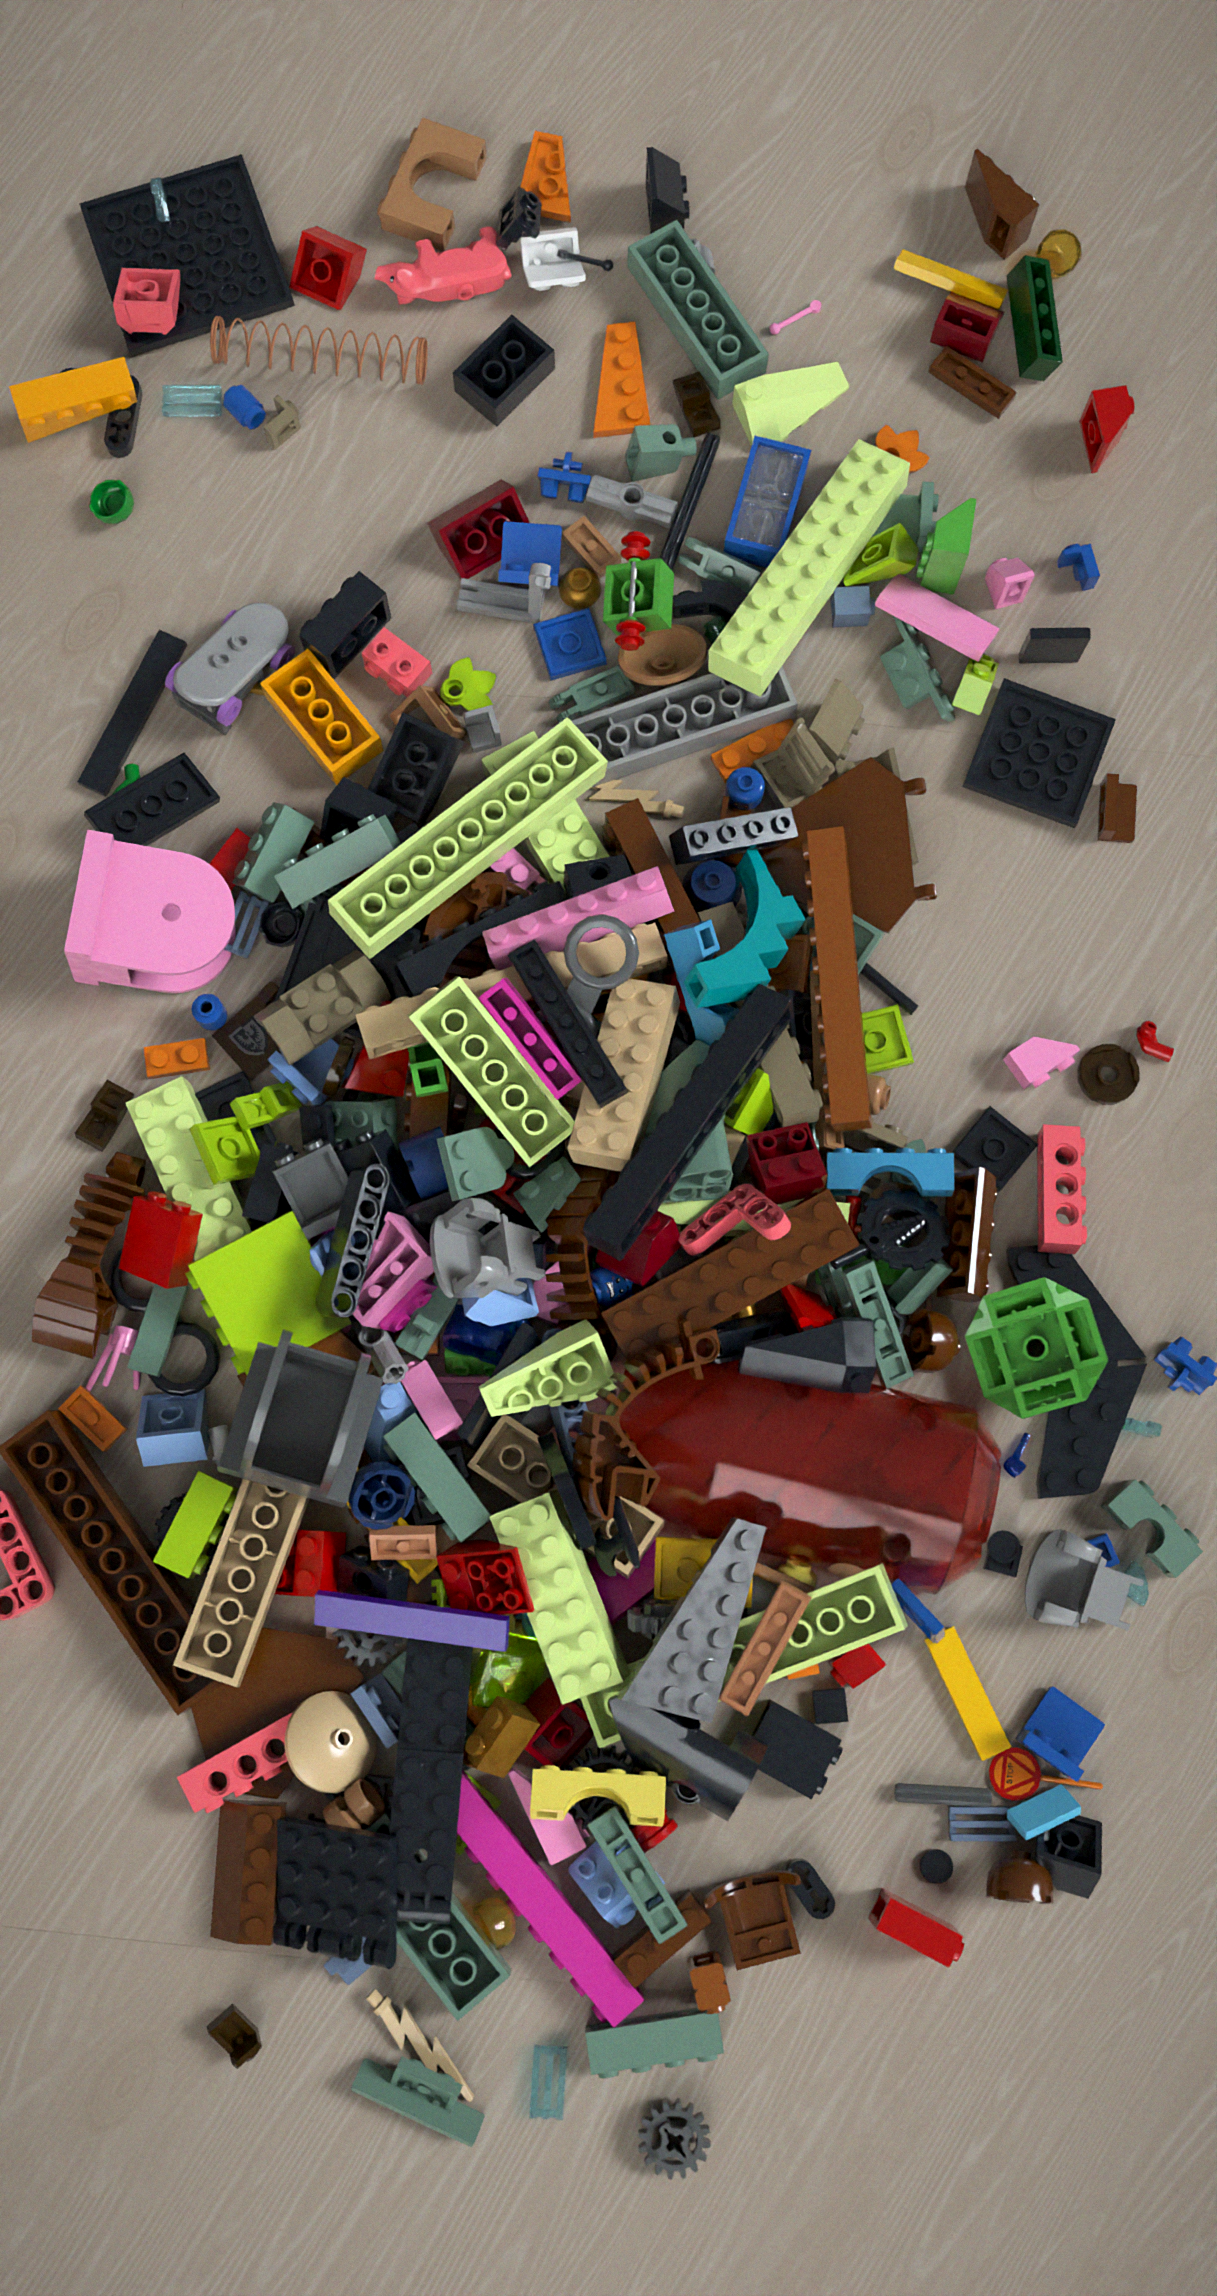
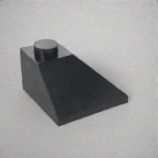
M1078 1815L1036 1836L1035 1860L1050 1873L1053 1885L1057 1890L1089 1899L1102 1876V1822Z

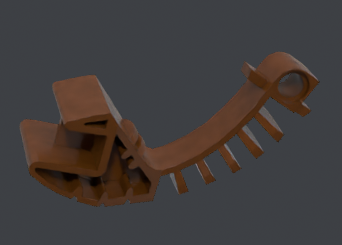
M116 1152L106 1166L105 1177L90 1173L85 1174L84 1182L88 1186L82 1185L79 1189V1194L86 1201L76 1199L74 1209L84 1216V1219L71 1217L69 1224L77 1231L75 1237L68 1235L66 1237L65 1243L71 1247L68 1257L60 1261L36 1298L32 1322V1342L90 1359L95 1358L100 1335H109L118 1308L117 1300L103 1278L100 1262L109 1240L114 1236L116 1225L123 1223L125 1219L124 1212L131 1210L133 1198L135 1196H144L145 1189L140 1187L145 1174V1159Z
M567 1160L579 1175L581 1181L574 1191L567 1196L566 1202L561 1209L556 1210L553 1208L547 1216L548 1219H546L548 1224L547 1235L558 1244V1254H546V1262H559L560 1269L559 1272L546 1274V1282L563 1284V1289L550 1292L546 1296L547 1301L568 1302V1304L552 1309L549 1314L551 1319L566 1320L553 1327L554 1329L565 1330L587 1319L598 1332L611 1364L616 1354V1341L601 1314V1309L593 1290L587 1257L588 1242L583 1228L588 1215L595 1212L601 1205L606 1190L609 1187H613L618 1181L620 1171L577 1164L573 1160Z
M682 1319L678 1322L681 1334L678 1336L681 1346L672 1342L656 1344L657 1351L645 1349L639 1352L641 1359L651 1370L650 1372H648L644 1363L637 1360H627L623 1365L636 1380L631 1382L627 1376L613 1373L609 1380L621 1390L617 1397L604 1388H599L595 1395L610 1405L605 1413L584 1410L579 1428L582 1430V1433L577 1435L574 1445L576 1451L573 1453V1470L576 1471L573 1475L575 1487L582 1506L586 1511L604 1520H610L613 1516L615 1496H620L642 1507L647 1506L661 1478L636 1449L637 1446L632 1439H629V1434L621 1429L619 1416L638 1394L651 1384L669 1375L689 1369L691 1378L704 1379L701 1365L715 1360L720 1351L716 1329L703 1328L692 1331L689 1319ZM700 1339H703L706 1343V1348L701 1355H698L696 1344Z

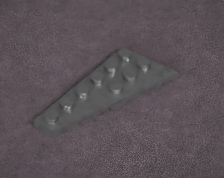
M734 1517L730 1519L712 1547L709 1559L701 1571L698 1570L691 1580L693 1584L686 1595L680 1597L653 1640L654 1645L643 1662L640 1660L634 1669V1676L627 1687L622 1688L617 1696L618 1699L712 1723L766 1527Z

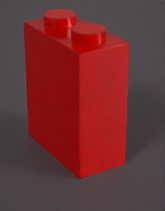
M150 1191L148 1195L135 1196L118 1269L166 1289L187 1286L188 1278L185 1273L190 1271L188 1263L193 1261L203 1214L192 1210L191 1205L188 1203L167 1200V1195L160 1192Z
M881 1888L868 1916L869 1921L877 1930L950 1968L952 1961L957 1962L964 1949V1943L961 1942L964 1936L953 1925Z

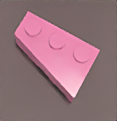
M387 1212L383 1220L386 1223L378 1239H374L357 1308L353 1313L362 1326L376 1329L381 1328L378 1325L379 1322L420 1279L426 1280L434 1272L430 1244L404 1216Z

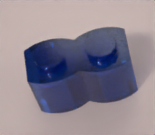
M457 1304L443 1333V1347L457 1354L474 1356L483 1362L497 1365L516 1334V1323L513 1321L489 1326L479 1321L476 1322L465 1316L463 1304Z

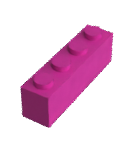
M507 977L501 979L478 997L556 1100L582 1081L570 1058Z

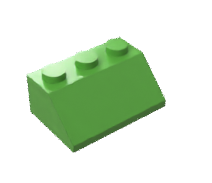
M975 498L968 499L937 520L934 531L927 533L925 546H923L921 559L918 561L916 577L921 578L920 585L926 589L948 594L955 593L969 555L976 506Z

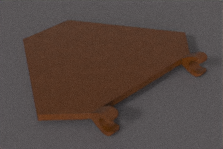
M869 757L791 808L799 837L783 846L758 850L781 895H793L796 902L807 905V899H812V888L807 889L805 882V871L810 870L809 860L804 861L802 847L803 842H808L807 831L843 826L847 841L853 914L888 934L915 901H930L937 898L935 884L914 886L905 795H924L926 793L925 779L921 777L902 781L872 757Z
M262 1627L241 1686L234 1687L225 1683L191 1708L205 1759L207 1760L288 1715L312 1695L326 1691H337L352 1696L351 1693L359 1687L365 1677L358 1666L354 1665L351 1657L346 1660L343 1658L346 1652L344 1647L336 1649L335 1646L340 1642V1637L332 1636V1632L340 1628L326 1627V1637ZM280 1739L271 1740V1751L276 1755H283L285 1752L284 1743ZM243 1755L241 1760L242 1767L249 1772L255 1771V1759L250 1755ZM288 1761L280 1765L282 1772L265 1781L263 1776H260L251 1782L253 1788L243 1794L278 1799L295 1776ZM219 1771L213 1774L214 1784L220 1788L226 1787V1776Z

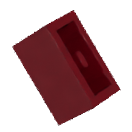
M951 292L945 299L936 319L930 342L941 347L947 345L957 353L983 363L1005 312Z
M807 1122L747 1135L746 1140L754 1186L776 1205L807 1198L825 1187L828 1174Z

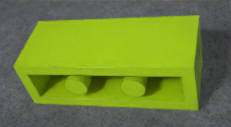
M198 1471L153 1562L188 1579L195 1578L196 1574L201 1575L209 1561V1557L206 1554L211 1544L216 1545L222 1536L224 1527L221 1524L226 1513L229 1515L231 1513L238 1488L205 1472Z

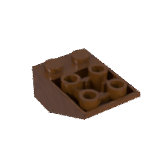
M976 149L966 180L965 190L984 242L1003 260H1006L1028 240L1040 204L1036 202L1030 193H1026L1017 185L1010 175L1005 174L997 167L989 156H985L979 149Z

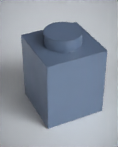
M869 586L836 587L832 593L830 600L832 628L868 626L870 616L875 614V598L870 597Z

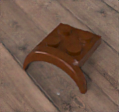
M769 1870L741 1876L716 1886L704 1898L706 1909L711 1908L720 1901L736 1970L801 1954L784 1884H801L800 1877L796 1873L785 1870Z

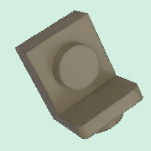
M279 395L273 398L278 415L272 416L266 426L263 427L267 442L275 450L301 428L298 419V409L290 400L285 402Z

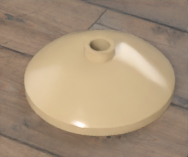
M326 1691L308 1697L294 1710L286 1727L284 1742L288 1763L296 1777L307 1787L322 1793L345 1791L358 1779H364L374 1763L377 1751V1734L353 1697L346 1693ZM339 1734H342L344 1737L343 1745L338 1741Z

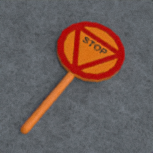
M1012 1747L996 1754L991 1760L989 1767V1780L994 1790L1003 1798L1012 1801L1024 1800L1032 1796L1038 1789L1040 1781L1093 1789L1103 1788V1784L1084 1780L1076 1782L1069 1778L1043 1775L1036 1758L1028 1751L1018 1747Z

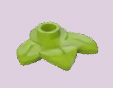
M469 657L460 659L451 666L449 678L441 684L440 696L447 705H461L467 711L489 705L493 706L487 694L495 684L496 675L488 671L473 670ZM454 689L460 691L458 696H451L449 693Z

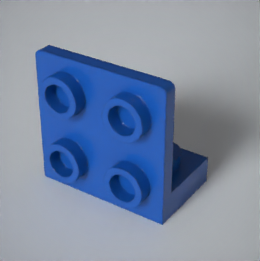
M504 522L501 569H499L498 582L529 584L531 565L534 563H544L551 566L550 586H559L562 527L560 525Z
M1050 1686L1015 1739L1066 1777L1078 1782L1084 1773V1770L1078 1766L1105 1727V1724L1057 1688Z

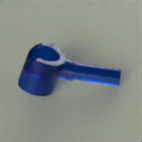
M1028 1433L1023 1434L1017 1449L1003 1464L1005 1471L1013 1478L1019 1476L1027 1467L1020 1460V1457L1023 1455L1031 1438V1435Z

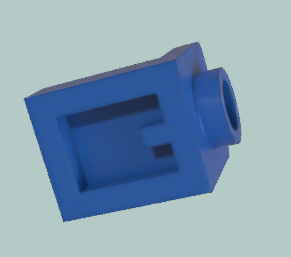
M1072 544L1062 550L1057 560L1058 568L1073 565L1074 578L1080 582L1082 591L1094 589L1100 573L1091 544L1082 546L1080 544Z

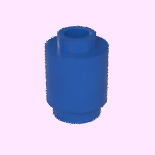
M232 386L225 392L223 406L243 427L255 429L262 424L266 417L263 405L245 386Z
M202 994L194 1000L192 1014L202 1028L213 1031L220 1029L226 1023L227 1010L217 996Z

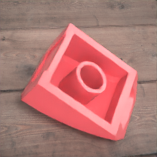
M122 268L113 301L117 324L129 334L132 332H152L166 335L176 323L180 270Z

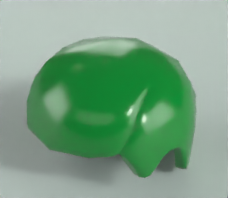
M105 480L97 484L91 493L89 508L95 517L104 523L119 524L127 520L133 512L134 498L132 492L120 480Z

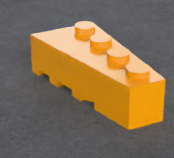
M124 357L9 386L28 443L117 409L128 408L137 402L135 389Z

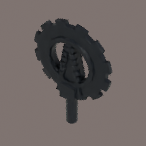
M895 1190L882 1192L883 1197L878 1199L872 1197L864 1204L866 1208L865 1213L859 1212L856 1225L861 1226V1232L857 1233L860 1246L830 1262L831 1266L836 1270L866 1256L867 1259H874L876 1262L882 1260L889 1264V1268L902 1271V1267H912L913 1271L925 1269V1264L928 1262L937 1263L944 1255L941 1252L942 1248H948L951 1235L946 1234V1228L950 1226L948 1219L945 1215L941 1216L937 1211L938 1206L930 1199L925 1201L917 1197L918 1193L906 1190L905 1194H896ZM907 1213L912 1215L895 1222L884 1223L881 1226L883 1219L890 1214ZM925 1228L926 1237L918 1246L910 1248L899 1247Z

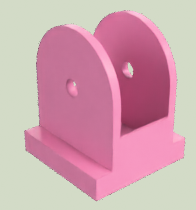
M87 830L64 949L74 981L97 986L100 985V982L165 993H184L204 987L216 979L225 969L233 954L224 949L227 944L233 945L236 938L234 900L228 884L220 873L204 860L190 854L115 841L113 834Z

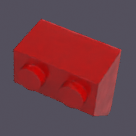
M318 226L303 230L289 288L337 310H341L360 278L367 248Z
M1127 385L1092 390L1081 415L1079 423L1091 473H1096L1119 442L1124 430L1127 428L1131 415L1134 413L1135 403L1133 397L1129 396Z
M791 1284L779 1289L785 1311L790 1313L791 1322L796 1326L798 1333L802 1332L803 1327L812 1325L814 1328L830 1325L831 1320L837 1319L831 1304L826 1306L819 1294Z

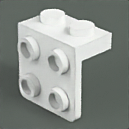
M576 227L541 231L536 239L527 233L522 234L520 237L522 265L530 288L543 291L550 289L552 285L560 284L564 287H574L579 285V282L586 280L580 261L562 259L557 256L558 249L579 255L578 231Z

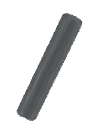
M897 1783L894 1789L895 1800L898 1802L990 1807L992 1802V1793L988 1788Z

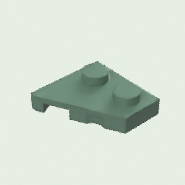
M563 1156L558 1161L550 1164L547 1169L535 1178L523 1184L513 1194L542 1233L548 1227V1224L545 1222L547 1216L553 1208L556 1210L561 1209L566 1202L567 1196L574 1191L581 1178Z

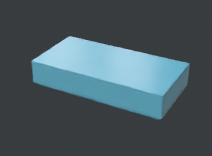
M1060 1784L1008 1809L1007 1819L1027 1841L1080 1815L1081 1806L1066 1788Z

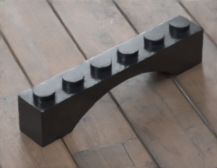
M545 881L532 889L534 893L524 898L522 894L517 895L506 902V908L498 912L495 908H492L479 916L480 921L470 926L468 921L452 929L453 935L445 939L439 935L426 942V948L416 953L412 949L397 957L399 962L396 963L393 969L408 997L421 995L423 991L429 988H438L454 958L467 946L484 937L483 931L568 900L560 881L551 885L549 881Z

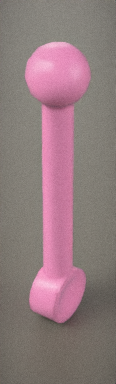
M813 300L810 303V307L780 323H772L769 327L770 333L776 335L780 332V329L807 314L820 312L821 302Z

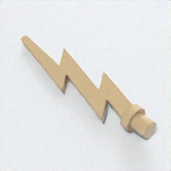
M612 780L590 788L599 791L591 796L589 801L630 802L638 798L647 814H663V817L670 818V816L682 818L685 809L684 806L676 805L673 800L669 799L667 802L650 801L659 791L615 789L623 783V780Z
M374 1989L366 1997V2000L374 2007L373 2012L377 2016L380 2015L401 2051L403 2050L407 2035L425 2067L437 2072L439 2064L446 2074L463 2085L460 2092L468 2102H471L474 2094L437 2037L435 2036L433 2049H431L407 2007L404 2006L400 2021L390 2004L392 2000L388 1996L383 1997Z

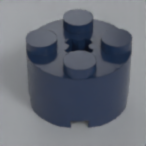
M440 1126L399 1143L411 1178L422 1200L449 1190L437 1143V1138L444 1137Z

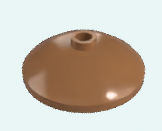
M671 624V629L639 634V636L645 639L644 645L635 651L623 650L620 647L618 652V663L622 673L629 679L647 686H667L681 682L692 676L703 665L707 656L706 642L702 635L690 627Z

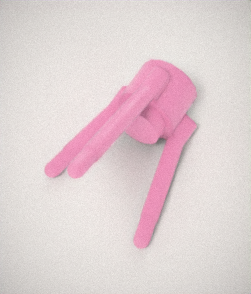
M115 1326L114 1333L110 1334L108 1343L85 1387L89 1392L112 1351L113 1354L103 1381V1386L107 1387L109 1385L120 1354L130 1356L139 1331L128 1327ZM133 1370V1388L138 1390L140 1387V1372Z

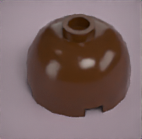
M920 1308L911 1315L908 1325H911L909 1337L903 1334L902 1343L912 1371L935 1373L945 1369L960 1350V1340L958 1339L955 1325L946 1315Z
M1011 1851V1857L1000 1858L992 1865L986 1883V1897L1013 1902L1030 1903L1040 1901V1904H1053L1052 1877L1045 1867L1038 1864L1036 1860L1031 1859L1030 1852Z

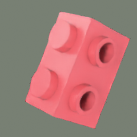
M385 627L361 653L364 669L372 677H381L385 680L389 689L398 696L403 694L408 697L432 675L430 661Z

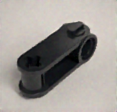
M778 1309L763 1314L720 1322L710 1327V1329H716L720 1351L716 1359L709 1363L720 1364L740 1360L744 1343L772 1336L774 1330L779 1326H783L780 1333L784 1336L798 1333L796 1326L791 1322L790 1313L786 1312L785 1309Z

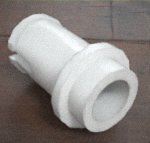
M227 1425L213 1427L207 1431L215 1456L212 1458V1461L217 1464V1468L228 1437Z

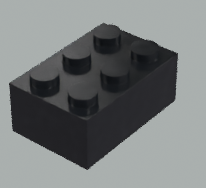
M511 314L453 372L454 390L497 427L555 370V350Z
M358 571L353 577H349L343 582L340 591L333 599L329 598L324 602L319 614L313 620L309 619L302 626L299 637L304 651L309 649L333 680L392 619L386 592L362 572Z
M402 712L368 790L397 805L396 812L416 822L424 823L436 805L465 742Z

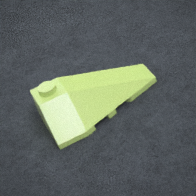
M833 362L761 375L734 385L732 405L751 446L755 435L783 442L798 426L802 427L807 423L809 418L818 410L824 409L847 391L849 384L839 363Z
M585 1319L558 1332L478 1388L492 1417L529 1411L531 1407L543 1405L554 1407L560 1406L562 1402L574 1400L579 1402L591 1401L598 1397L595 1394L599 1388L611 1391L617 1388V1386L609 1380L614 1372L599 1334L588 1320Z

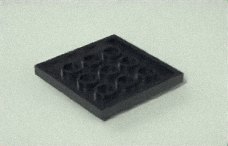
M1004 678L962 787L1075 829L1116 719Z

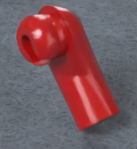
M1143 1022L1136 1031V1037L1142 1051L1147 1055L1168 1063L1173 1055L1174 1048L1158 1042L1156 1037L1157 1026L1153 1022Z
M846 1196L845 1203H850L848 1225L856 1239H858L857 1233L861 1232V1226L856 1225L861 1211L862 1197Z

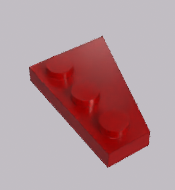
M382 1001L380 1007L389 1005L392 1001ZM364 1044L361 1051L357 1053L353 1062V1068L348 1078H345L341 1088L403 1097L409 1058L408 1048L369 1060Z

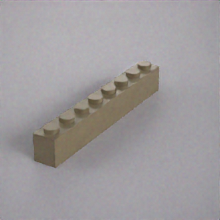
M733 902L698 912L700 922L710 919L712 921L720 950L716 952L718 957L732 950L742 941L746 921L743 913L736 911ZM768 985L766 986V987H768V988H770V989L776 991L773 985H772V986H768ZM744 1000L730 1002L731 1007L738 1008L740 1011ZM789 1024L758 1066L759 1069L769 1076L773 1109L781 1128L819 1120V1108L823 1107L819 1091L817 1089L813 1090L810 1085L811 1073L806 1063L801 1064L798 1057L800 1048L795 1037L790 1038L787 1031Z

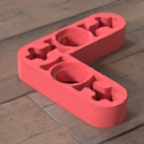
M742 1184L734 1188L680 1233L678 1241L688 1255H698L708 1249L742 1220H745L769 1240H777L785 1236L791 1228V1222L782 1208L750 1184Z

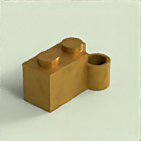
M497 1695L464 1745L463 1764L476 1770L505 1778L540 1726V1723L525 1705Z

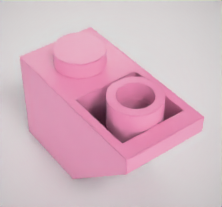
M1032 1037L1009 1052L1003 1061L1023 1089L1032 1084L1035 1088H1038L1050 1079L1048 1075L1056 1068L1062 1072L1074 1064L1076 1061L1073 1057L1080 1049L1077 1045Z

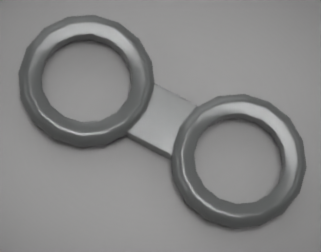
M604 914L588 916L575 924L566 938L564 947L566 967L573 976L567 992L596 1039L599 1036V1029L592 1017V1012L602 990L613 989L626 982L635 971L639 958L637 938L630 927L617 917ZM600 927L611 929L620 935L626 949L625 962L620 970L612 976L602 978L592 976L586 972L580 965L577 956L578 943L583 935L591 929ZM539 1009L535 1014L544 1024L546 1019Z

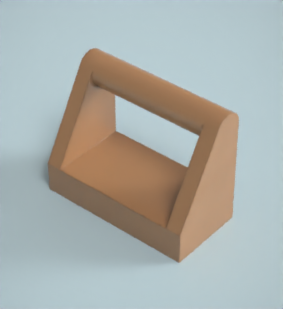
M419 685L390 714L391 720L397 726L402 712L409 714L421 706L438 729L460 740L467 734L434 687Z

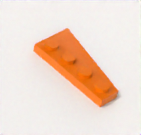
M635 321L607 325L593 438L632 434L634 426L651 425Z

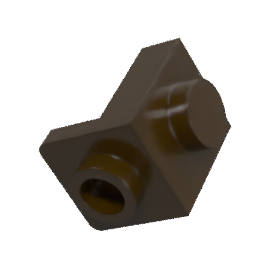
M231 2004L207 2025L208 2034L230 2055L231 2063L236 2069L245 2062L251 2061L262 2047L258 2028L234 2004Z

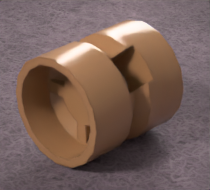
M363 1778L358 1779L344 1792V1797L337 1796L323 1809V1815L327 1824L365 1830V1824L372 1825L386 1813V1806L382 1797L373 1785Z

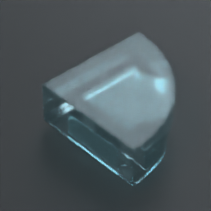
M161 177L153 178L150 181V186L155 198V210L158 220L160 222L169 221L167 198Z
M1126 1418L1122 1430L1155 1438L1160 1436L1162 1425L1148 1420L1145 1423L1134 1418Z
M1132 1561L1124 1574L1144 1580L1142 1587L1131 1583L1127 1596L1140 1606H1145L1149 1596L1145 1572L1137 1562Z

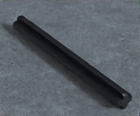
M713 433L705 435L659 557L671 570H673L720 444V437Z

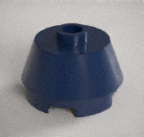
M706 860L695 864L688 870L682 882V886L697 915L698 912L733 902L736 907L742 894V885L736 871L728 864L717 860Z

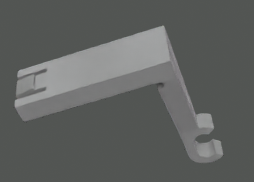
M534 563L531 565L529 590L462 578L459 598L456 604L457 610L534 624L538 623L541 620L545 599L544 589L550 588L551 577L549 576L551 566L544 563Z

